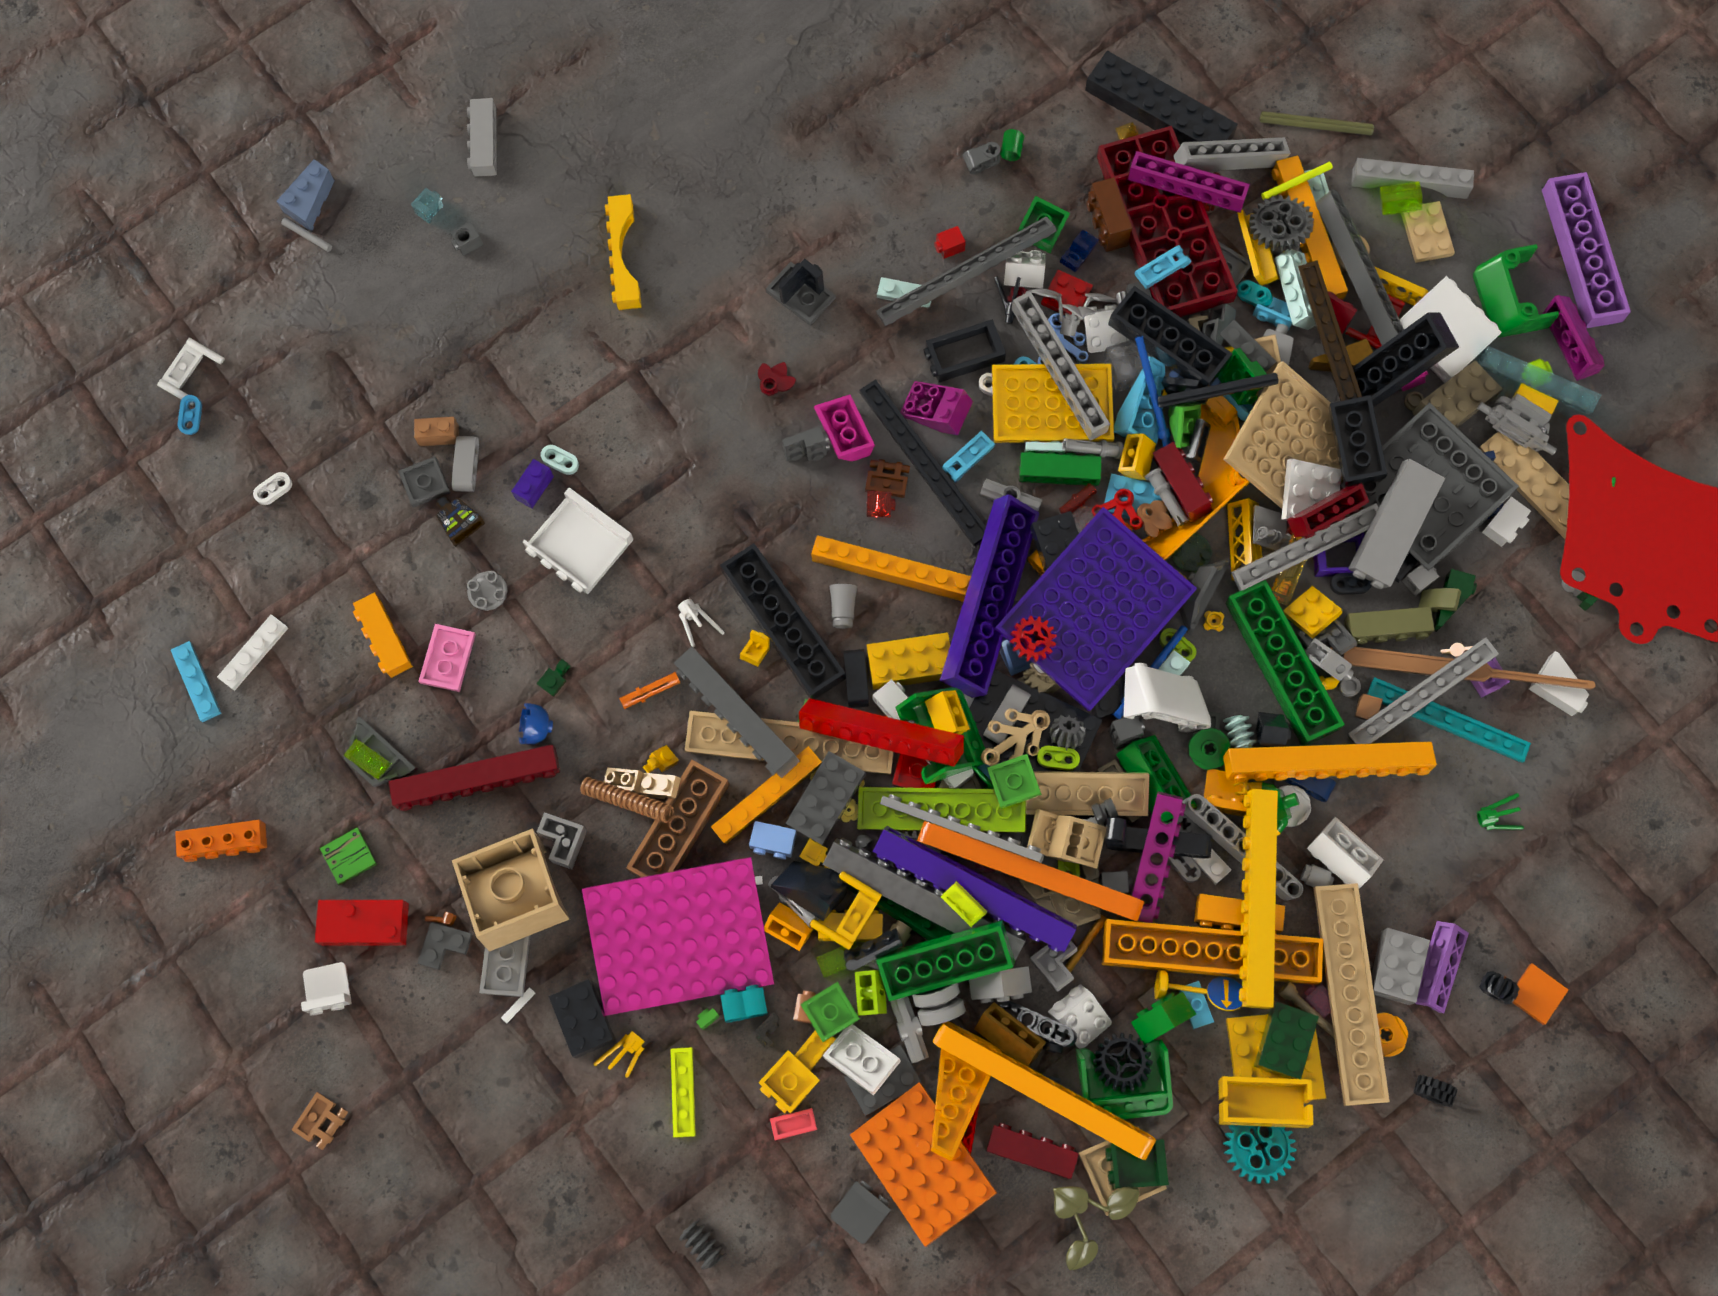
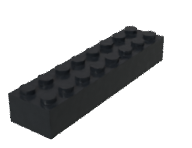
M1109 51L1105 52L1087 78L1086 92L1153 130L1172 126L1180 145L1183 142L1232 140L1238 125L1236 122Z
M755 543L720 565L722 573L765 635L770 638V642L809 698L817 699L846 679V674Z

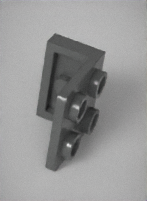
M863 1180L861 1183L856 1181L852 1185L851 1189L831 1213V1219L861 1244L866 1243L891 1210L888 1208L890 1203L881 1195L876 1198L870 1193L873 1188Z

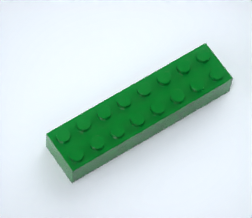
M1264 580L1229 596L1225 604L1301 746H1307L1339 731L1345 724L1267 581Z

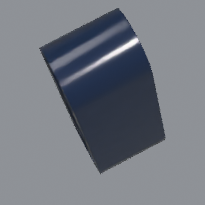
M1308 777L1303 780H1297L1296 778L1283 780L1290 785L1298 786L1308 795L1321 802H1327L1336 786V782L1329 777L1325 779Z

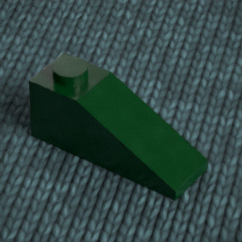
M1451 569L1446 574L1443 588H1454L1461 591L1459 608L1470 595L1475 593L1477 583H1474L1476 575ZM1440 610L1437 612L1434 631L1437 632L1456 611Z

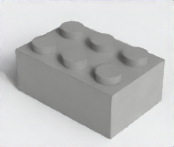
M1390 928L1381 931L1371 975L1374 995L1407 1005L1416 1003L1430 940Z

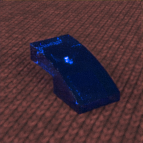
M1082 230L1073 240L1071 247L1061 257L1060 263L1076 272L1090 255L1099 239Z

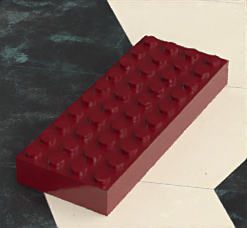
M1168 126L1101 145L1098 148L1097 160L1104 179L1113 177L1115 179L1132 226L1129 244L1138 267H1143L1178 245L1183 249L1184 255L1191 259V263L1188 266L1180 268L1149 287L1154 300L1179 317H1183L1225 303L1234 302L1238 290L1202 201L1128 180L1136 151L1175 162L1174 155L1180 145L1173 127Z

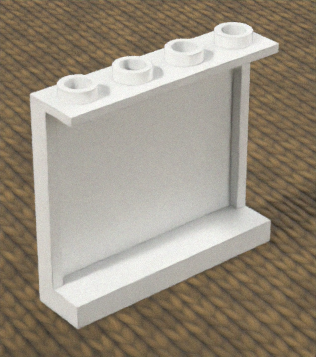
M1447 276L1399 319L1403 328L1406 329L1428 312H1441L1459 345L1458 349L1430 368L1444 383L1463 370L1502 333L1497 324L1490 321L1485 316L1484 311L1476 307L1470 297L1463 293L1457 287V284Z
M568 488L564 493L566 498L529 542L524 540L523 544L526 547L525 551L531 557L537 556L540 558L542 565L547 569L552 567L556 570V575L563 581L568 579L572 582L571 586L579 593L584 591L586 594H589L634 539L629 531L571 488Z

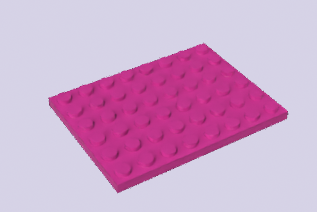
M751 857L582 888L605 1016L724 994V991L730 989H737V991L746 990V987L750 985L762 987L774 984Z

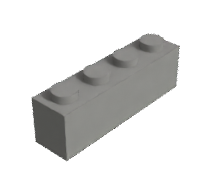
M493 98L470 99V107H467V115L470 119V124H467L468 135H470V141H467L468 152H470V158H467L468 169L472 170L474 177L497 175V129Z

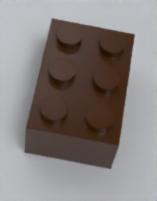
M1114 177L1092 183L1090 192H1088L1089 199L1086 201L1088 212H1091L1093 215L1092 223L1094 229H1098L1100 245L1104 246L1105 252L1127 247L1132 226Z

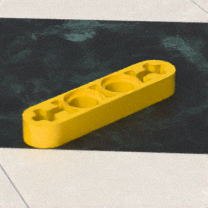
M1375 267L1380 279L1388 282V284H1383L1387 294L1411 305H1416L1428 293V290ZM1397 287H1403L1406 292H1401Z

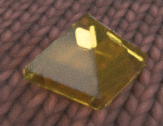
M1133 122L1115 128L1120 140L1139 135Z

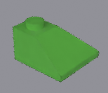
M1184 403L1170 406L1168 411L1169 425L1177 448L1190 446L1189 439L1193 434L1196 419H1200L1201 415L1200 404Z

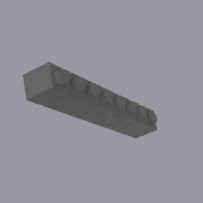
M690 647L674 662L678 667L676 672L683 680L688 678L691 681L688 685L696 694L699 691L703 694L701 699L708 707L713 705L716 708L713 712L721 720L725 718L729 722L726 726L734 734L738 732L741 735L739 740L747 748L750 745L754 749L753 755L760 762L763 759L767 762L765 767L773 776L777 773L783 778L800 762L796 755L693 647Z

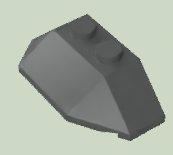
M1226 559L1201 566L1196 573L1192 571L1188 581L1197 589L1179 609L1184 625L1188 629L1187 634L1192 635L1230 563L1229 560Z

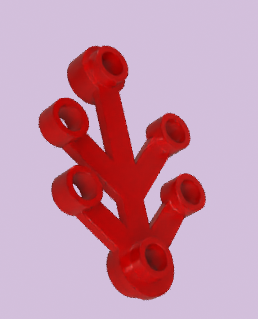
M1128 489L1118 490L1114 495V499L1102 505H1095L1092 508L1093 516L1096 515L1095 511L1101 510L1102 507L1107 510L1115 508L1112 515L1126 526L1122 518L1125 509L1130 517L1132 529L1138 530L1143 525L1142 519L1137 516L1132 506L1134 495ZM1124 497L1128 498L1126 501H1121ZM1136 520L1140 521L1137 525L1132 524Z

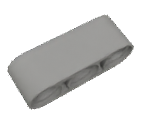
M477 436L456 437L452 473L453 491H475L479 454V439Z
M1013 684L992 720L999 721L1004 725L1014 726L1016 721H1008L1005 718V711L1012 708L1022 713L1031 694ZM1013 711L1009 715L1010 719L1014 717ZM997 723L993 725L994 731L998 728ZM987 727L983 736L1000 744L1007 738L1008 734H994Z

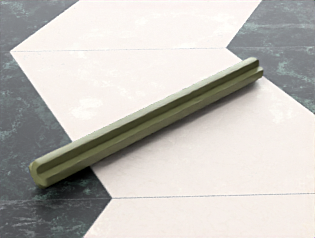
M1262 111L1260 114L1261 123L1372 135L1374 132V124L1267 111Z

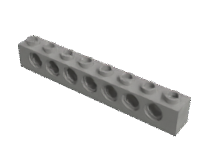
M1031 291L1014 299L1012 302L1013 313L1089 440L1091 441L1107 433L1110 426L1108 419Z

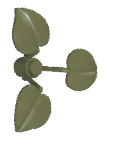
M1071 1186L1053 1189L1055 1214L1062 1219L1074 1215L1083 1235V1241L1077 1240L1073 1242L1068 1249L1066 1265L1070 1271L1088 1265L1094 1260L1098 1252L1097 1243L1094 1240H1088L1078 1213L1085 1212L1088 1208L1087 1203H1090L1105 1212L1109 1211L1110 1219H1122L1135 1208L1139 1198L1138 1188L1123 1187L1115 1190L1108 1198V1206L1106 1207L1090 1199L1084 1188Z

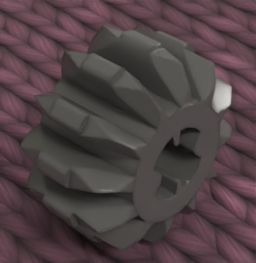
M1060 715L1058 719H1054L1049 733L1052 743H1057L1058 747L1064 746L1066 750L1069 747L1075 749L1083 743L1086 728H1084V722L1078 721L1077 717L1071 718L1070 715L1067 717Z

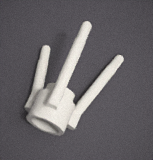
M687 599L678 606L681 612L679 617L683 622L692 647H695V643L687 619H693L701 627L702 624L697 617L698 612L720 634L724 635L725 632L700 608L698 603L694 604L692 599Z

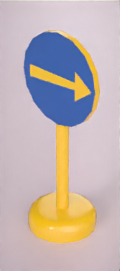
M1161 969L1157 972L1154 988L1155 999H1163L1169 988L1207 994L1210 1002L1218 1009L1224 1011H1235L1242 1006V1001H1239V990L1242 986L1232 978L1217 977L1212 979L1207 989L1168 983V972Z

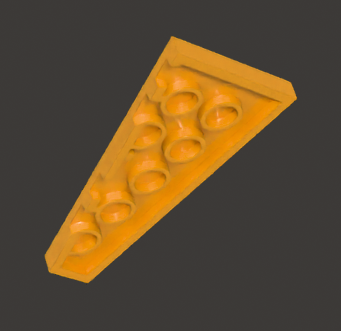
M947 1021V1023H949V1024H951V1025H953V1026H955V1027L961 1029L962 1031H964V1032L970 1034L971 1036H973V1037L979 1039L980 1041H982V1042H984V1043L990 1045L991 1047H993V1048L999 1050L1000 1052H1002V1051H1001L998 1047H996L994 1044H992V1043H990V1042L984 1040L983 1038H981V1037H979V1036H977V1035H975V1034H973V1033H971V1032H969V1031H967V1030H965V1029H963V1028H961V1027H959V1026H957V1025H955V1024H953V1023ZM942 1048L940 1052L931 1151L952 1161L991 1076Z

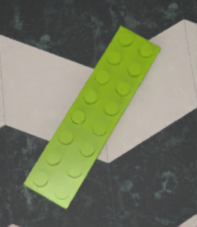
M859 787L857 825L859 830H884L886 826L895 830H921L925 820L880 804L883 796L889 798V795L892 794L902 798L901 803L908 805L909 801L921 805L920 809L928 812L930 808L941 812L940 817L945 819L952 816L960 819V824L968 826V823L981 827V832L991 830L993 832L1026 833V800L1001 809L994 789Z

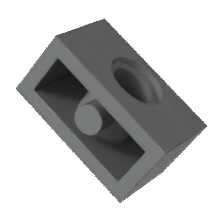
M1137 716L1134 719L1124 717L1113 721L1108 732L1115 750L1140 740L1145 726L1141 718L1138 719Z

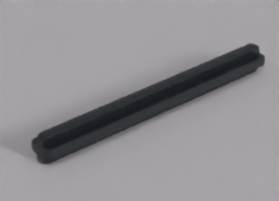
M1270 373L1158 397V405L1160 408L1273 386L1279 383L1277 373Z

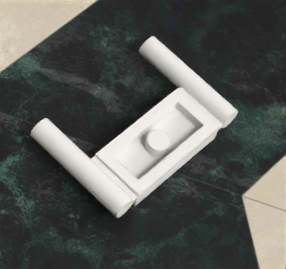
M188 338L186 344L162 379L159 380L157 386L182 400L188 394L180 389H182L203 355L220 365L224 362L225 358L192 338Z

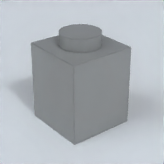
M1421 564L1409 573L1402 582L1416 597L1432 585L1439 576L1434 567L1428 571Z

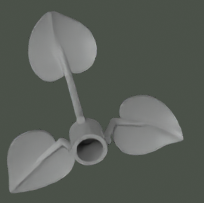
M1040 288L1026 291V293L1031 291V293L1041 296L1052 297L1058 301L1059 321L1062 322L1060 334L1075 336L1080 320L1085 316L1095 314L1094 310L1087 308L1090 301L1098 300L1112 302L1113 304L1118 303L1117 299L1103 294L1086 293L1085 296L1088 298L1084 306L1076 307L1070 304H1062V294L1049 289ZM1063 307L1071 311L1072 314H1066L1064 317Z

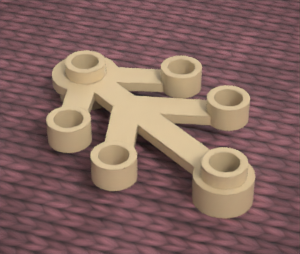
M1012 708L1005 711V718L1008 721L1015 722L1020 720L1028 722L1022 728L1004 725L996 720L990 721L988 724L990 732L994 734H1011V736L993 749L986 748L981 754L982 762L989 766L996 765L1000 760V754L1015 743L1014 755L1010 756L1009 760L1022 756L1027 735L1032 731L1031 743L1026 745L1025 751L1028 755L1036 756L1040 750L1041 733L1050 724L1048 713L1043 710H1036L1032 714H1025ZM1013 711L1014 717L1010 719L1009 715ZM1041 717V722L1037 724V718ZM997 723L998 728L994 731L993 725ZM1032 746L1035 747V751L1033 753L1030 752V748ZM991 753V758L987 760V754Z

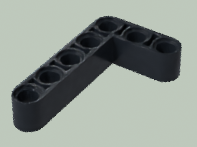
M1107 818L1106 848L1116 851L1143 853L1149 829L1127 827L1125 819ZM1160 832L1156 835V839L1164 843L1168 840V835ZM1179 832L1178 837L1174 836L1172 842L1173 845H1176L1174 856L1211 858V835Z

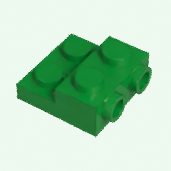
M1241 348L1233 350L1228 364L1217 378L1221 383L1266 375L1267 373L1257 361L1251 362ZM1262 388L1230 395L1238 406L1252 404L1258 398L1256 395L1258 390Z

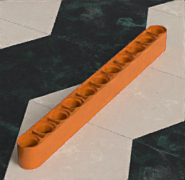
M927 821L923 822L917 841L1136 922H1138L1145 902Z

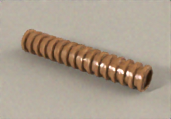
M586 777L580 787L581 794L606 803L608 802L637 814L640 813L664 823L669 822L674 813V808L670 804L659 800L656 801L650 797L624 790L591 777Z

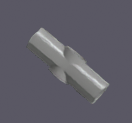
M908 996L890 1001L897 1020L896 1026L902 1042L904 1041L910 1062L914 1063L929 1058L922 1038L923 1032L918 1017L914 1015Z

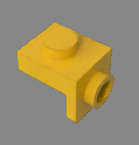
M752 630L750 632V640L740 653V659L758 667L770 650V638L762 632Z

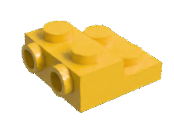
M787 1050L758 1083L762 1086L760 1090L768 1098L773 1096L778 1101L775 1105L782 1112L786 1113L788 1111L792 1113L818 1084L820 1079Z

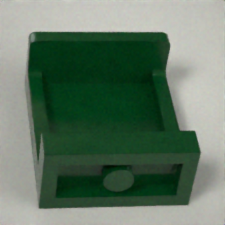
M1164 1139L1156 1140L1146 1160L1132 1155L1113 1143H1109V1148H1105L1106 1161L1110 1162L1111 1171H1108V1183L1113 1186V1189L1169 1185Z

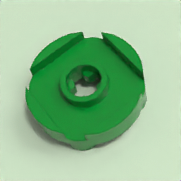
M1212 727L1195 732L1188 744V754L1192 761L1200 768L1206 770L1223 766V756L1228 749H1231L1227 736L1219 729ZM1213 743L1215 751L1206 754L1204 746Z

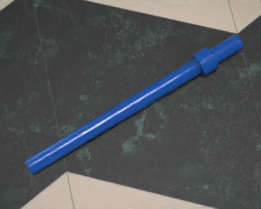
M1143 336L1135 338L1159 428L1157 431L1158 436L1162 440L1163 447L1171 443L1169 438L1171 434L1169 428L1166 427L1162 408L1158 405L1159 396Z
M1181 625L1150 668H1160L1188 631L1185 626ZM1124 698L1121 700L1122 704L1114 713V716L1118 719H1121L1124 715Z

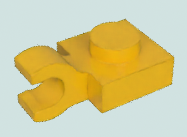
M665 745L651 753L650 759L647 760L648 764L644 765L643 768L647 773L657 768L664 772L675 766L679 759Z

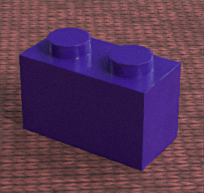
M533 459L511 491L515 499L533 509L554 477L551 469Z

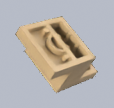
M1036 809L1027 848L1029 845L1040 848V853L1046 857L1097 869L1106 827L1073 816L1056 815Z

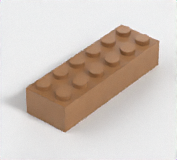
M691 760L681 776L676 798H668L666 804H670L674 808L671 820L664 823L655 819L626 869L638 878L678 871L730 785L728 780Z

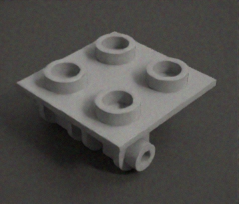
M1254 505L1253 544L1278 550L1294 542L1292 535L1286 534L1287 521L1281 520L1282 513Z

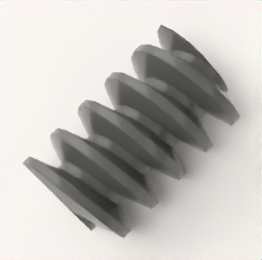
M699 1218L682 1232L679 1240L688 1239L685 1247L693 1246L690 1254H699L696 1262L704 1261L701 1267L704 1270L713 1267L727 1253L719 1255L722 1247H713L716 1239L708 1241L711 1233L710 1231L702 1233L705 1225L697 1226Z

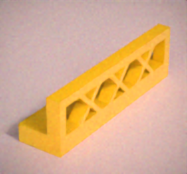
M1242 209L1241 213L1237 212L1254 277L1261 286L1279 280L1271 247L1269 246L1266 249L1265 243L1259 245L1258 239L1253 240V234H1250L1249 228L1250 214L1246 215Z
M1249 498L1227 504L1231 572L1237 570L1241 563L1247 565L1262 558V547L1253 544L1254 505L1259 506V503ZM1242 506V512L1236 518L1234 508ZM1239 525H1242L1243 532L1237 537L1235 530ZM1240 544H1243L1244 551L1241 556H1238L1237 548Z

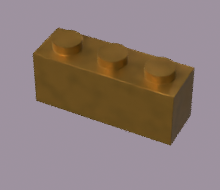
M995 1002L982 1014L974 1029L1009 1057L1027 1067L1036 1060L1046 1043Z

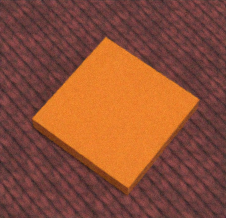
M1531 963L1517 982L1520 989L1513 1003L1542 1025H1545L1569 989Z

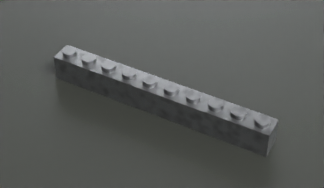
M837 838L823 862V865L838 873L843 871L881 893L882 896L954 933L998 922L985 915L970 927L941 898L945 891L929 886L927 881H921L909 876L908 871H902L890 866L889 861H883L871 856V852L864 848L857 849L853 847L852 843L847 839ZM1004 925L1014 959L1016 960L1027 936L1023 935L1024 932L1022 930L1019 932Z

